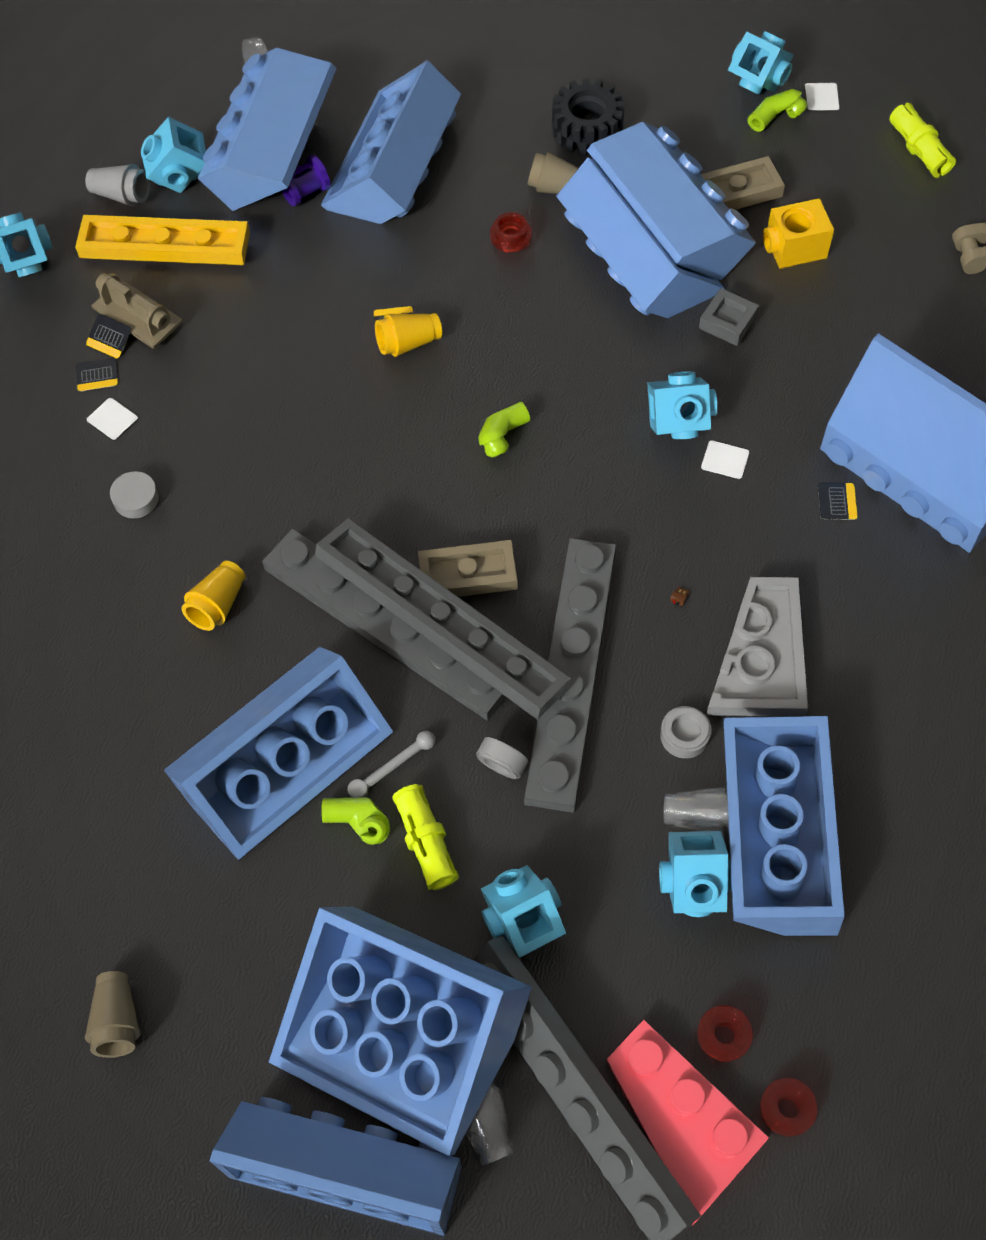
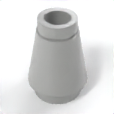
M135 164L91 168L86 174V187L90 193H95L129 206L144 203L150 194V180L146 178L145 170L140 169Z

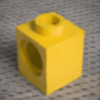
M820 198L772 208L768 227L763 230V242L766 251L773 253L777 265L781 269L826 259L834 228Z

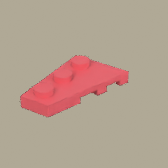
M645 1020L632 1031L606 1060L609 1071L637 1123L641 1125L651 1146L702 1216L766 1143L769 1137Z

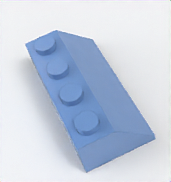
M277 47L263 55L257 53L251 56L243 66L242 71L244 75L240 84L230 95V107L226 115L217 124L216 130L218 134L214 143L203 156L205 163L198 179L232 211L288 188L337 68L331 62Z
M428 60L379 90L321 204L327 211L382 224L395 216L398 218L403 217L412 208L415 202L413 195L416 188L429 173L427 165L443 143L441 136L445 128L455 118L456 111L454 109L461 96V93Z
M640 122L592 143L587 149L589 154L675 264L723 280L756 244V241L746 230L749 227L747 220L739 212L732 208L729 209L724 204L723 200L726 197L724 192L712 181L705 180L701 176L700 172L703 168L700 163L690 154L683 153L677 145L680 143V139L666 126L661 125L658 129L645 122Z
M587 158L556 196L566 208L565 217L575 227L582 229L588 237L585 241L587 246L595 254L605 259L610 266L607 269L609 275L616 282L627 288L632 295L629 298L630 302L642 314L648 316L651 313L670 318L714 297L720 288L724 289L718 279L675 264L595 160Z
M318 647L165 768L164 771L196 813L239 860L393 733V730L344 658L337 653Z
M828 716L724 718L733 921L783 936L838 935L844 920V905Z
M260 1097L258 1105L241 1101L212 1151L210 1162L230 1179L445 1236L462 1169L460 1158L447 1156L422 1142L419 1143L418 1147L397 1142L399 1134L395 1131L375 1125H366L364 1133L343 1128L345 1122L343 1118L321 1111H313L311 1119L290 1114L291 1105L267 1097Z

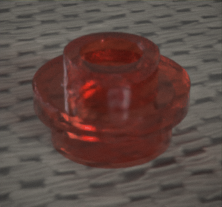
M503 213L496 218L491 226L490 240L501 251L518 252L526 248L531 242V227L525 217L519 213Z
M721 1005L711 1008L703 1015L698 1025L697 1036L701 1048L708 1056L717 1061L731 1062L741 1058L748 1051L752 1043L753 1030L750 1021L743 1012L732 1006ZM719 1026L730 1028L734 1034V1041L727 1044L721 1043L715 1037V1029Z
M793 1078L778 1079L772 1082L762 1095L760 1103L762 1117L768 1127L777 1134L787 1137L798 1136L805 1133L813 1125L817 1116V1101L813 1092L803 1082ZM782 1099L792 1100L798 1109L797 1116L793 1118L783 1116L778 1108L779 1101Z

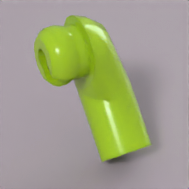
M520 401L490 415L485 420L478 440L480 446L484 445L485 453L488 457L493 458L508 451L509 444L505 440L504 435L508 431L530 422V415L524 403Z
M359 797L323 798L322 800L323 823H349L362 841L370 845L380 844L388 837L390 832L388 818L371 799Z

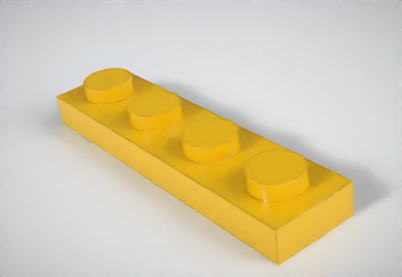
M83 215L75 248L79 258L244 265L250 230L247 221Z

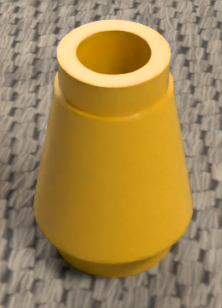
M436 313L385 314L384 319L376 320L375 336L379 350L383 355L392 354L394 357H397L433 340L441 339L442 326Z
M223 561L220 566L215 568L185 594L182 612L186 619L196 627L207 631L213 630L216 625H222L226 620L242 582L246 578L244 571L231 561Z

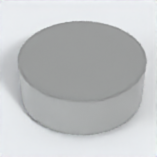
M133 471L119 476L110 488V498L116 511L127 518H141L148 515L155 509L159 500V494L153 479L143 472Z
M681 706L672 709L666 714L662 721L660 738L664 748L670 754L679 758H693L700 755L708 746L711 736V724L702 711L690 706Z
M490 737L484 738L476 752L478 760L485 766L511 779L520 778L529 762L522 753L513 747Z

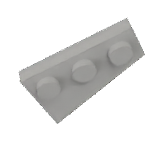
M750 577L706 715L805 717L808 710L799 580L794 577Z

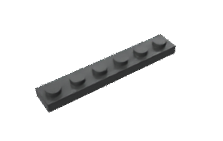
M349 518L316 544L315 556L537 720L568 690L570 677Z
M291 529L262 561L265 571L488 721L506 699V696L318 559L315 556L316 544L294 529Z
M569 538L548 662L570 677L571 680L568 690L538 719L524 797V805L574 813L614 563L615 544Z
M501 935L487 941L473 958V961L532 987L513 1043L649 1240L675 1239L700 1218L701 1215L504 936Z

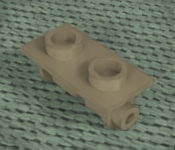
M104 273L96 280V288L99 289L100 298L91 305L92 309L130 326V334L153 349L183 322L182 318L129 285L115 274L107 275Z

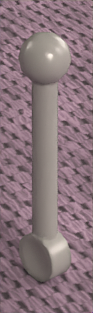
M425 730L417 735L416 742L366 779L351 781L348 785L350 797L366 798L368 789L420 750L431 749L436 742L434 734Z

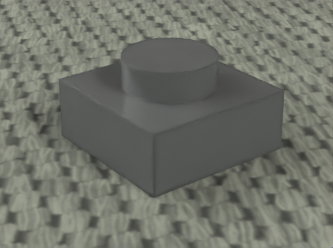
M720 288L700 317L699 329L738 346L756 319L759 305Z

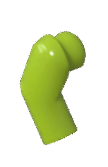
M789 89L769 96L748 117V124L753 130L761 132L783 110L787 112L790 118L799 116L807 108V101L801 97L802 92L796 89Z

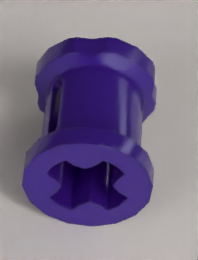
M314 155L307 157L306 163L295 169L288 188L282 190L284 197L293 207L301 203V198L319 189L322 191L330 189V179L319 158Z

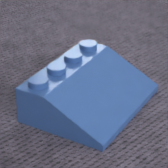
M878 333L871 341L827 424L820 450L825 452L834 463L845 466L861 477L870 488L884 493L900 504L909 515L920 518L939 531L945 540L959 545L970 553L986 535V403Z
M321 907L318 910L269 1063L447 1156H452L457 1151L515 1040L532 987L356 907Z

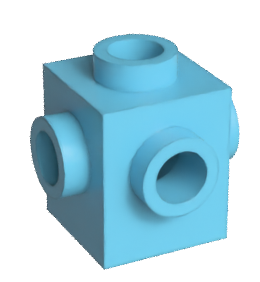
M746 31L742 41H740L733 53L728 71L742 77L738 85L760 95L763 88L776 92L778 86L784 85L791 73L792 63L790 62L794 55L782 49L786 42L785 40L764 31L761 38Z
M167 117L155 133L149 135L143 142L141 157L143 158L146 178L159 186H165L181 193L192 180L198 178L205 163L203 156L206 152L203 133L173 118Z
M22 212L0 218V264H3L5 272L16 270L18 277H22L43 270L40 262L47 261L48 255L46 250L53 249L45 224L36 225L34 217L24 220ZM16 236L27 238L29 241L27 251L18 252L14 249L13 239Z
M674 372L668 374V380L647 382L650 427L657 435L671 433L674 439H690L698 437V431L711 429V416L717 415L715 389H709V384L701 377L696 378L695 372Z
M721 831L669 832L668 861H660L659 882L661 893L670 894L674 913H684L692 917H704L712 912H727V892H732L730 860H728V852Z
M528 865L520 869L507 870L498 875L493 883L481 888L488 908L482 910L481 914L493 938L503 935L519 958L566 934L557 908L561 906V901L556 889L548 878L540 880Z

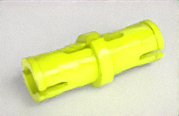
M906 103L905 106L901 104L895 108L890 115L889 121L907 142L906 148L912 155L916 154L923 161L933 177L939 178L940 174L944 176L950 172L956 163V159L940 142L938 138L939 133L935 127L930 124L927 125L911 103Z
M409 785L398 790L392 796L407 832L405 842L408 849L414 851L418 858L428 889H442L453 884L459 878V874L453 865L443 840L446 832L442 823L436 822L432 814L423 785Z

